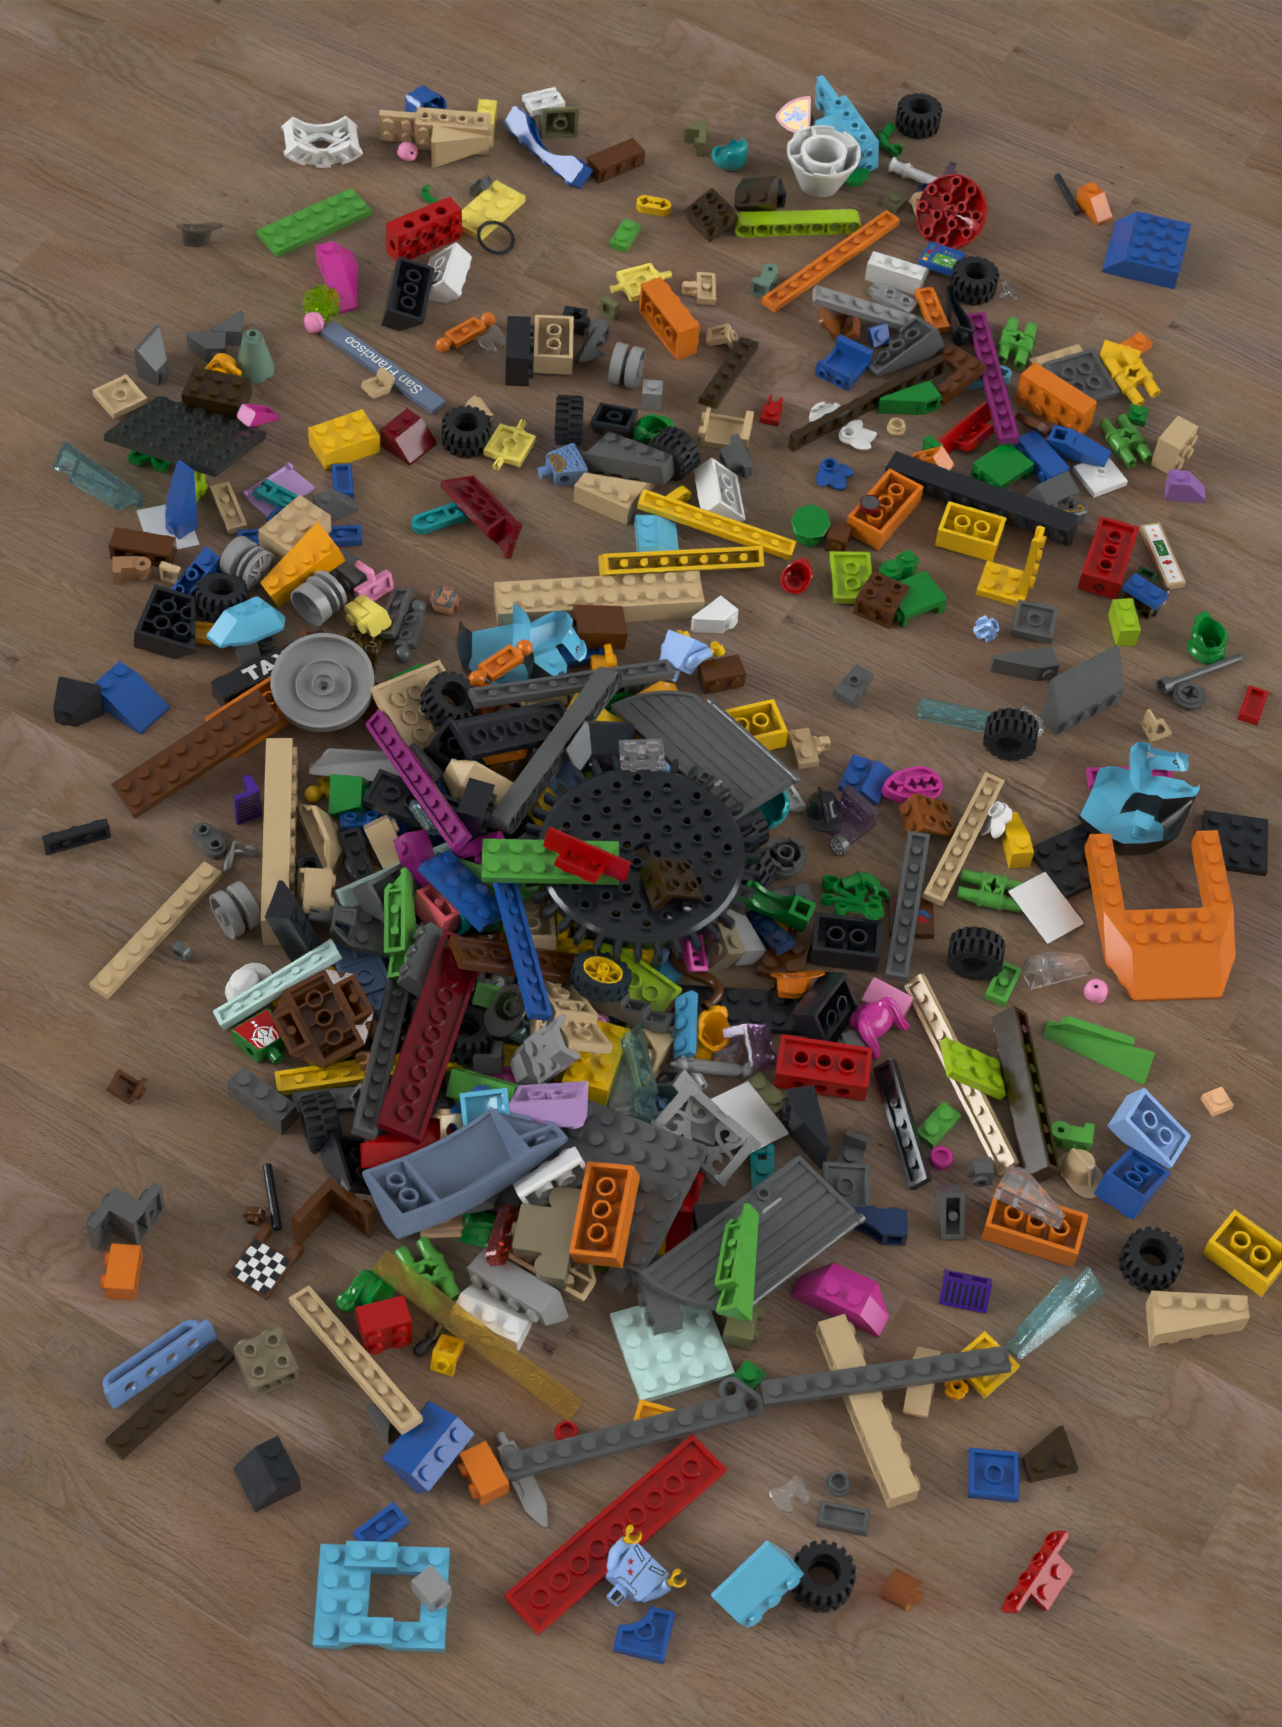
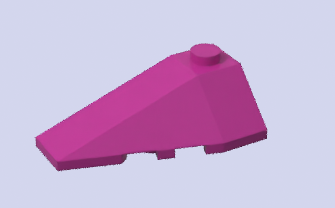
M334 241L315 245L316 263L338 313L357 310L358 263L353 252Z

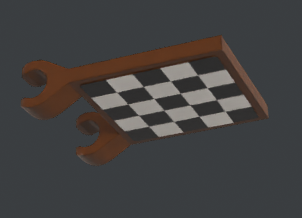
M267 1222L262 1223L253 1240L227 1273L229 1278L265 1300L270 1297L292 1265L304 1253L303 1244L298 1241L293 1243L287 1255L267 1244L265 1241L273 1233L272 1226Z

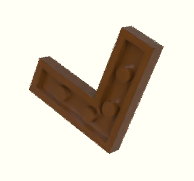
M951 342L936 353L937 356L941 355L945 359V364L956 370L955 373L936 387L941 395L940 403L943 405L948 403L988 370L986 364Z

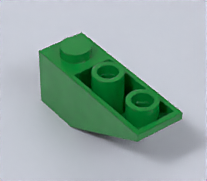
M929 380L881 397L877 412L879 414L924 415L939 410L941 395Z

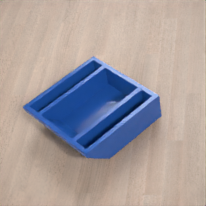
M1139 211L1117 220L1102 272L1175 289L1191 224Z

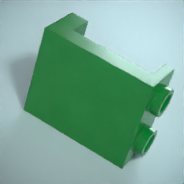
M1001 444L973 462L971 477L1004 489L1020 477L1025 481L1031 478L1034 463L1011 444Z
M927 571L899 581L910 587L907 595L896 610L894 619L902 628L907 626L908 619L934 609L937 615L945 611L947 598Z

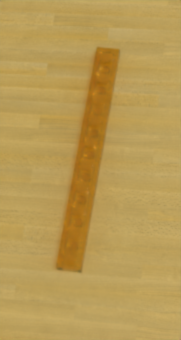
M388 1250L384 1252L371 1269L373 1273L404 1295V1297L562 1419L569 1421L583 1403V1400Z

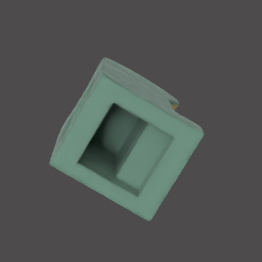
M765 264L760 277H753L750 287L751 295L762 298L773 290L777 283L779 271L775 264Z

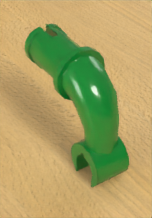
M887 122L881 130L876 132V138L881 149L888 152L891 158L896 157L898 159L903 147L898 143L890 144L888 142L889 136L894 132L895 125Z
M856 871L853 875L840 878L839 887L844 890H849L856 886H867L871 888L874 895H879L885 899L886 903L888 902L889 891L881 886L879 880L874 875Z

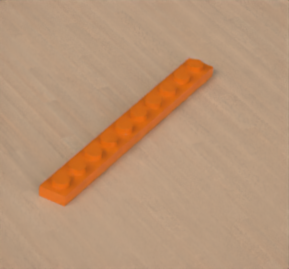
M885 210L763 296L761 304L776 313L900 224V218Z

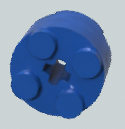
M425 85L416 88L405 97V112L417 113V107L447 109L445 98Z

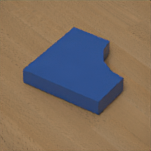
M650 1606L647 1614L640 1621L629 1625L619 1624L613 1652L664 1664L675 1612Z

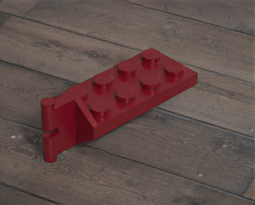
M475 476L442 480L440 487L489 539L499 546L504 552V557L511 559L516 546L515 541L518 540L523 524L517 521Z

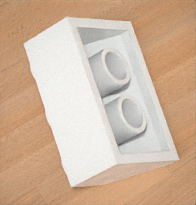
M457 242L430 257L428 266L435 268L428 299L430 301L448 303L453 299H458L462 294L461 290L466 281L465 277L470 268L472 256Z
M873 251L867 263L865 280L880 285L886 284L893 289L914 295L915 289L922 288L930 269Z
M712 457L694 469V481L697 486L700 508L739 522L745 521L737 475Z
M574 1146L571 1149L563 1150L553 1160L543 1162L539 1165L538 1169L527 1173L524 1177L513 1183L523 1203L545 1207L549 1205V1194L554 1188H577L583 1184L586 1163Z
M471 1284L460 1294L450 1313V1324H453L454 1328L517 1355L534 1323L521 1310L515 1311L505 1300L494 1298L488 1290L478 1288L474 1284Z

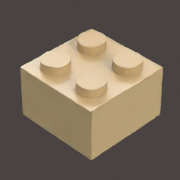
M1177 416L1159 437L1151 466L1168 474L1169 470H1180L1184 460L1189 459L1194 451L1192 446L1198 438V435H1196L1198 426Z
M384 815L363 825L364 831L383 869L399 863L400 861L393 840L398 837L397 832L400 831L395 819Z
M298 868L296 900L304 913H309L310 906L329 911L333 909L334 897H331V889L335 887L336 876L332 874L333 869Z

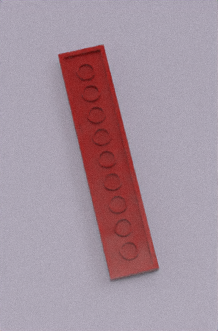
M693 1434L690 1435L505 1593L504 1599L539 1636L606 1578L609 1550L622 1536H626L628 1525H634V1530L630 1533L632 1536L638 1534L641 1530L642 1538L638 1544L642 1547L724 1476L727 1468Z

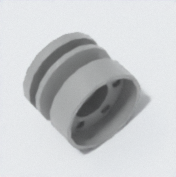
M239 536L231 541L224 550L219 567L222 573L233 574L237 578L243 579V582L247 584L248 590L254 591L262 586L260 582L273 569L275 558L271 552L258 546L246 536Z
M318 570L306 580V583H302L291 593V601L297 613L305 621L314 626H321L332 616V613H336L347 603V596L335 577L326 571Z

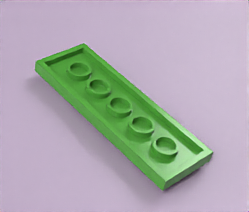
M350 188L256 230V234L278 258L371 216L372 209Z
M483 839L482 882L594 884L555 867V859L559 854L543 847L544 840ZM584 841L619 857V841ZM603 874L595 884L619 885V880Z

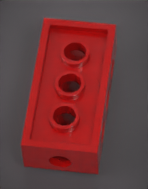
M449 196L385 223L386 252L395 262L398 256L411 260L462 238V209Z
M1100 516L1077 589L1117 599L1137 537L1138 526Z
M781 1034L774 1086L780 1089L814 1085L816 1094L865 1101L873 1048Z

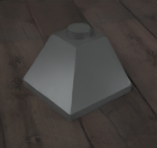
M155 325L134 351L138 378L158 386L167 378L169 369L160 326Z

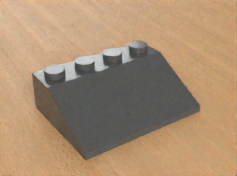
M1115 645L1051 679L1040 719L1055 735L1063 731L1067 732L1072 726L1079 722H1085L1094 714L1098 715L1107 707L1115 706L1121 701L1124 681L1119 647Z

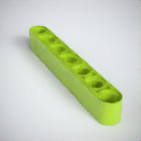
M855 209L739 212L736 214L738 220L734 223L735 234L739 237L849 235L861 228L859 212Z

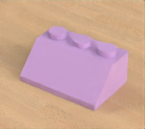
M588 1081L519 1085L509 1103L510 1114L517 1113L529 1116L531 1121L543 1124L546 1120L554 1122L558 1127L577 1129L583 1126L587 1118Z

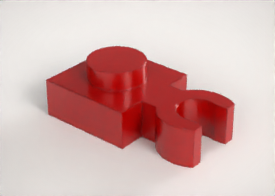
M770 395L768 397V404L763 405L759 423L778 427L783 411V397H780L779 401L775 402L772 400L773 395Z

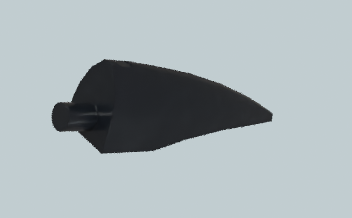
M947 286L946 302L950 333L954 345L961 346L969 342L975 331L971 320L960 306L951 287Z

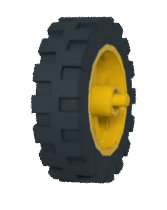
M586 950L584 953L581 952L575 957L569 973L570 983L574 984L573 988L576 991H580L584 997H590V1000H599L601 1003H607L608 1001L614 1003L618 999L622 1000L627 995L633 977L631 976V969L627 968V963L625 961L622 962L621 958L618 961H614L613 956L609 952L605 951L603 953L600 951L597 955H594L591 950Z

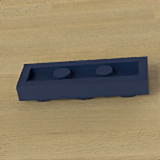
M754 910L745 913L759 939L777 956L796 947L795 939L773 919Z

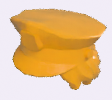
M713 1005L707 1011H702L697 1017L696 1055L693 1056L694 1059L712 1061L719 1054V1051L729 1044L731 1026L728 1024V1012L725 1006Z

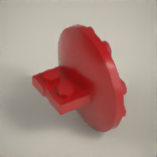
M959 174L944 175L932 181L922 192L916 208L917 225L922 236L929 243L932 240L937 244L955 250L969 245L979 236L985 226L988 214L987 200L982 188L974 180Z

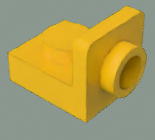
M441 1334L432 1352L430 1370L453 1376L456 1362L464 1348L465 1340Z

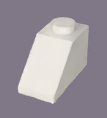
M719 596L692 616L691 631L695 633H724L737 624L739 609L724 597Z

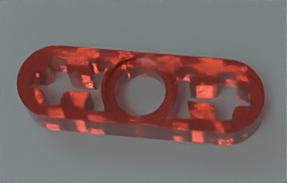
M514 1203L503 1204L498 1209L486 1249V1260L490 1266H503L508 1260L514 1239L511 1236L512 1224L518 1221L519 1209Z

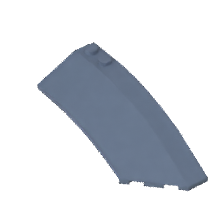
M489 1107L487 1112L441 1140L404 1157L364 1170L362 1175L384 1223L394 1236L400 1239L456 1217L503 1191L524 1177L568 1141V1137L554 1122L545 1120L543 1124L531 1121L529 1116L512 1113L511 1116L498 1112V1109Z

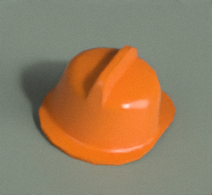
M820 970L793 973L776 972L771 973V976L776 977L777 994L780 998L797 999L808 992L812 978L823 976L825 972Z

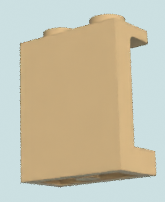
M707 406L706 412H702L701 423H703V426H699L698 437L701 438L700 446L721 449L730 444L732 435L739 434L744 448H748L754 412L746 410L745 418L711 413V407Z

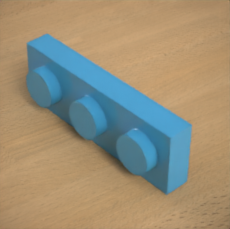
M692 990L675 997L673 1059L675 1060L681 1058V1056H686L687 1059L696 1055L698 993Z

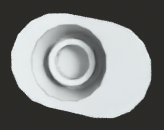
M260 963L246 964L239 970H236L225 987L227 1000L230 1001L271 976V970L266 965Z

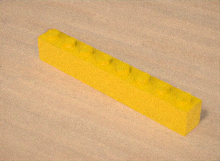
M763 546L609 553L598 556L599 576L689 570L757 569L764 567Z

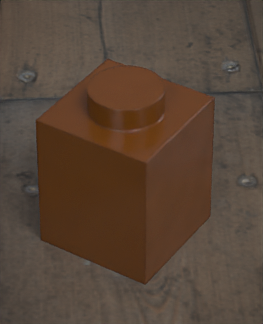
M833 520L827 536L825 551L846 552L851 537L852 525Z

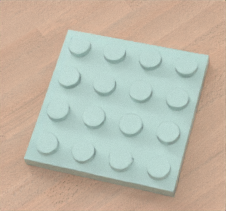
M679 1304L683 1314L682 1329L655 1336L651 1327L646 1326L644 1307L640 1308L638 1305L610 1313V1320L639 1400L654 1401L718 1382L735 1374L711 1310L692 1308Z

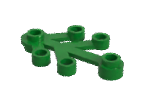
M833 875L822 877L821 887L825 893L829 894L821 895V905L833 906V903H836L834 912L838 915H847L848 911L862 913L869 920H878L884 916L885 911L881 904V896L870 895L868 902L865 903L864 898L867 897L868 891L866 887L856 886L854 895L839 887L840 879Z

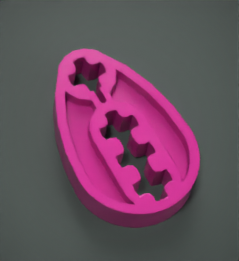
M914 766L891 775L882 787V794L886 798L898 803L905 802L914 793L938 799L943 789V783L940 776L932 769L924 766Z

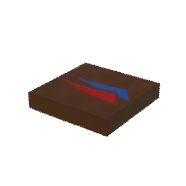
M889 896L888 899L889 937L892 935L898 896ZM920 897L914 938L934 939L933 903Z

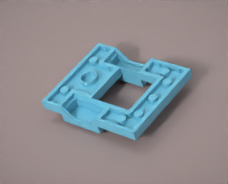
M346 1541V1545L321 1544L313 1648L343 1649L352 1645H377L391 1651L445 1652L447 1605L441 1610L437 1608L431 1613L421 1602L420 1622H394L393 1618L368 1617L371 1574L419 1575L432 1564L448 1583L450 1548L398 1546V1542Z

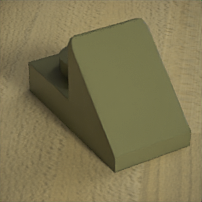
M706 118L685 129L684 142L694 143V148L697 149L696 156L704 157L709 121Z

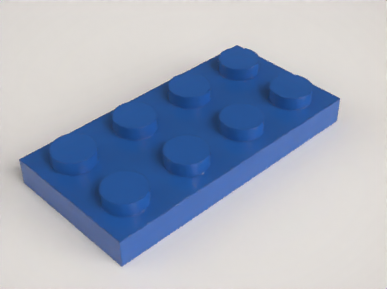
M450 850L423 862L417 869L479 932L502 920L496 896Z

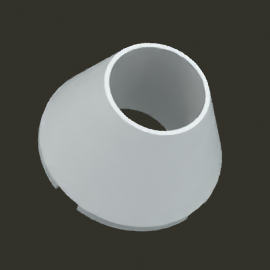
M816 125L803 128L793 135V138L787 145V155L800 188L806 194L816 198H826L834 195L860 161L861 150L857 141L847 132L835 131L834 127Z

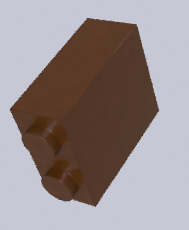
M573 604L572 613H569L573 619L572 627L579 639L584 640L586 648L604 649L603 645L611 643L612 649L625 650L628 632L623 606Z

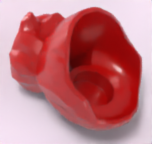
M803 557L792 561L782 571L780 583L785 592L799 595L808 589L814 573L807 558Z

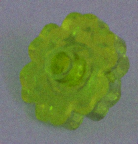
M326 284L315 285L312 290H307L302 297L304 313L317 312L321 314L324 322H327L330 316H337L341 309L339 293L335 288L328 289Z

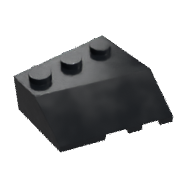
M154 585L134 632V647L172 659L195 653V596Z

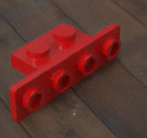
M982 403L937 440L943 445L948 454L954 449L965 452L973 451L975 447L994 433L993 425L986 424L992 419L988 403Z
M549 827L547 829L543 847L559 854L555 859V867L594 884L603 874L625 882L631 865L630 861L555 828Z
M1066 1530L1052 1531L1045 1537V1543L1033 1555L1031 1564L1019 1576L1018 1583L1013 1591L1005 1597V1603L1001 1607L1004 1613H1018L1028 1597L1042 1611L1049 1610L1074 1572L1058 1554L1070 1535Z

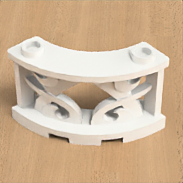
M347 116L328 124H309L292 117L281 126L286 143L284 156L304 166L305 164L315 165V168H330L333 164L341 163L344 165L363 155L362 149L359 148L357 124ZM323 140L332 143L324 149L316 148L310 144L314 141Z

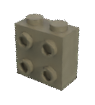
M718 922L714 925L720 932V939L717 943L705 932L702 934L709 970L706 972L710 974H720L746 953L736 925L730 930Z
M280 1327L267 1329L259 1336L252 1339H243L233 1346L236 1361L253 1398L300 1379L299 1368Z

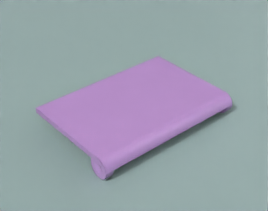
M290 462L265 478L303 497L315 490L312 484L293 469V465ZM260 481L247 491L242 492V495L263 515L268 517L275 507L263 500H256L252 495L255 488L260 487L262 482Z

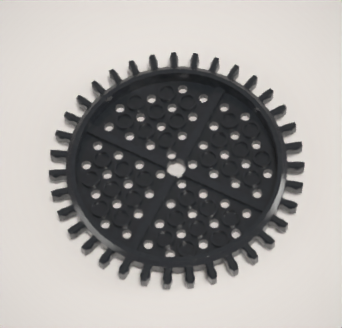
M633 754L630 763L631 767L621 768L617 756H612V770L606 772L602 771L597 761H593L592 773L594 776L587 779L578 768L575 769L574 780L578 784L571 788L565 781L559 779L557 789L564 794L560 799L546 791L544 802L553 808L548 812L535 806L533 817L544 821L543 826L527 823L526 834L537 836L539 840H544L547 829L552 827L582 841H619V857L630 861L631 865L625 882L619 881V885L525 883L526 888L542 884L544 890L532 894V902L535 905L545 900H550L552 905L543 910L544 920L546 921L559 913L564 919L557 924V933L562 934L571 925L575 927L578 931L574 935V945L578 946L586 936L595 939L592 952L594 955L601 951L603 943L613 945L612 955L614 961L619 960L622 948L634 949L633 959L634 963L637 964L640 963L642 958V950L650 949L654 951L656 963H661L663 956L662 948L671 946L676 958L682 959L683 947L681 943L687 941L691 942L697 953L701 952L703 944L698 936L705 932L717 943L720 939V932L714 925L718 922L732 930L735 926V920L726 913L731 909L743 916L745 915L747 905L736 900V897L740 895L749 899L754 898L755 889L742 885V880L758 882L760 871L745 869L744 866L745 864H760L761 853H745V848L758 846L759 838L758 835L742 837L741 832L752 829L753 821L751 818L736 822L734 816L742 813L743 804L739 802L729 808L725 806L724 802L730 798L731 790L726 788L718 795L713 794L710 790L715 785V777L710 776L703 785L695 781L698 770L696 766L689 770L687 776L678 774L679 760L677 759L672 761L669 771L658 769V755H653L650 767H639L638 755ZM588 818L590 821H584L583 819ZM634 820H640L641 822L635 823ZM617 827L620 828V830L615 831L613 828ZM597 835L600 836V838L595 839L593 838V836ZM645 846L650 855L642 859L640 856H635L633 850L635 851ZM679 846L680 849H674L673 847ZM724 848H730L731 850L726 851ZM655 854H659L660 857L688 860L696 880L701 882L699 887L702 897L698 900L672 897L661 910H653L639 871ZM707 855V856H710L711 858H710V859H706V858H704V856ZM719 873L721 876H715L714 874ZM577 886L579 889L574 890L572 887ZM623 888H629L630 890L624 891ZM608 896L609 899H603L602 897ZM587 904L589 907L584 908L582 905ZM637 905V906H639L640 908H639V909H635V908H633V906ZM690 907L691 910H685L684 908ZM613 914H619L620 916H619V917H613L612 915H613ZM669 915L671 918L666 919L663 916ZM648 923L651 926L645 927L643 924Z

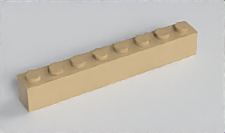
M845 1314L817 1323L815 1333L831 1371L867 1366L863 1358V1347L855 1339L854 1325L851 1321L848 1322ZM882 1392L843 1396L842 1399L887 1507L892 1508L916 1500L920 1490V1482L918 1477L912 1474L910 1458L906 1452L903 1453L900 1446L901 1437L899 1432L892 1427V1416L889 1409L884 1408Z

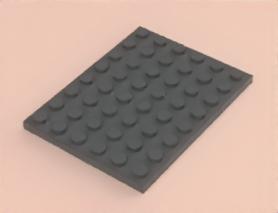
M588 1100L587 1118L583 1126L577 1129L559 1127L568 1137V1141L540 1164L553 1160L563 1150L571 1149L575 1146L586 1165L587 1161L632 1165L636 1168L640 1175L623 1268L640 1275V1272L653 1263L709 1149L705 1145ZM537 1165V1166H536L534 1169H532L529 1173H531V1172H533L534 1170L538 1169L539 1165ZM513 1184L486 1200L494 1205V1209L486 1211L512 1222L518 1221L520 1207L523 1202L519 1198ZM582 1185L575 1189H582Z

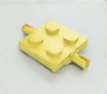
M652 263L617 271L616 278L620 284L611 285L610 291L612 294L623 291L630 302L640 300L642 283L661 277L663 280L672 278V273L670 270L660 273L653 267Z
M521 419L516 427L499 424L484 448V456L496 459L492 465L494 470L497 468V471H499L503 463L519 468L523 464L536 442L535 435L524 431L527 426L525 420Z

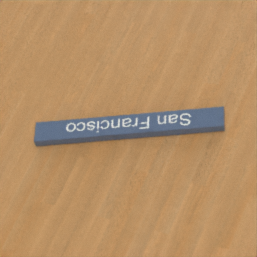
M333 321L321 330L323 338L375 375H377L379 368L384 367L395 377L392 387L429 414L433 415L446 405V400L337 322Z

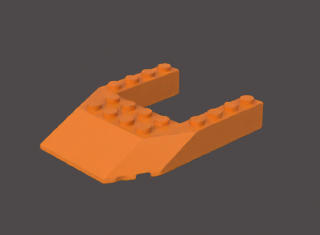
M1218 830L1196 831L1190 844L1203 908L1125 910L1111 834H1090L1084 849L1104 962L1117 975V980L1122 987L1127 989V994L1133 1002L1220 999L1223 995L1236 952L1233 902Z

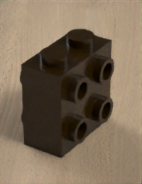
M713 188L683 210L687 221L709 243L738 220L734 208Z

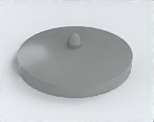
M317 633L294 641L281 652L274 663L270 684L276 707L289 722L301 729L312 732H332L351 725L364 714L372 701L370 689L375 686V677L370 659L359 645L340 635Z

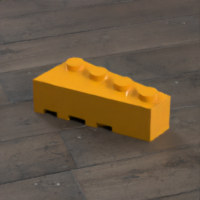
M317 521L260 583L275 605L280 608L291 600V593L302 583H306V580L316 571L323 570L329 573L346 560L340 549Z

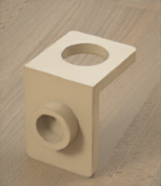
M1150 709L1146 710L1141 727L1150 742L1171 736L1172 732L1164 719L1157 720ZM1158 726L1164 729L1163 733H1156Z
M437 1109V1113H431L430 1118L440 1119V1140L448 1136L446 1128L450 1123L455 1124L457 1130L462 1128V1114L451 1113V1109Z

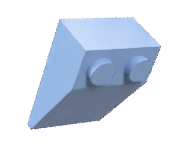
M1145 1088L1127 1095L1107 1126L1123 1143L1167 1168H1172L1191 1137Z

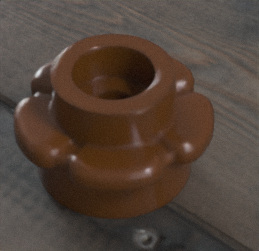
M248 1206L246 1212H243V1217H245L247 1224L259 1226L260 1223L266 1221V1211L257 1206Z

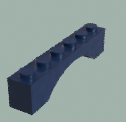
M875 1206L853 1207L858 1214L861 1213L866 1218V1221L860 1226L855 1227L854 1230L873 1238L880 1245L905 1246L908 1236L907 1210L898 1207H890L888 1209L876 1208Z

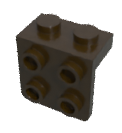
M360 630L349 631L344 637L352 640L364 650L370 659L375 675L378 656L388 647L389 642L380 636L372 637L362 634Z
M654 856L639 871L653 910H661L672 897L697 900L702 897L699 884L688 860Z

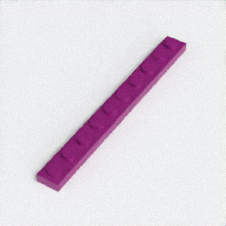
M986 313L966 314L971 320L975 331L971 336L976 359L986 364L988 369L981 375L999 445L1019 443L1018 430Z
M378 709L366 722L365 726L451 850L458 853L472 838V835L383 711Z

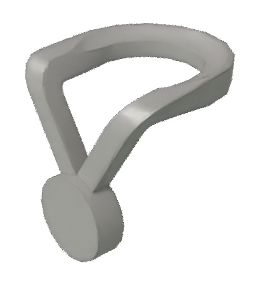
M233 841L231 849L226 855L224 871H230L234 855L245 854L249 857H255L258 855L259 848L254 845L245 847L239 842Z

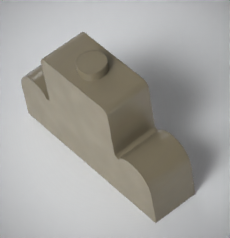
M569 1187L554 1188L549 1194L550 1207L523 1203L520 1207L518 1221L512 1224L511 1236L514 1237L512 1243L514 1256L516 1258L535 1260L536 1277L552 1287L566 1289L572 1262L569 1249L582 1189Z

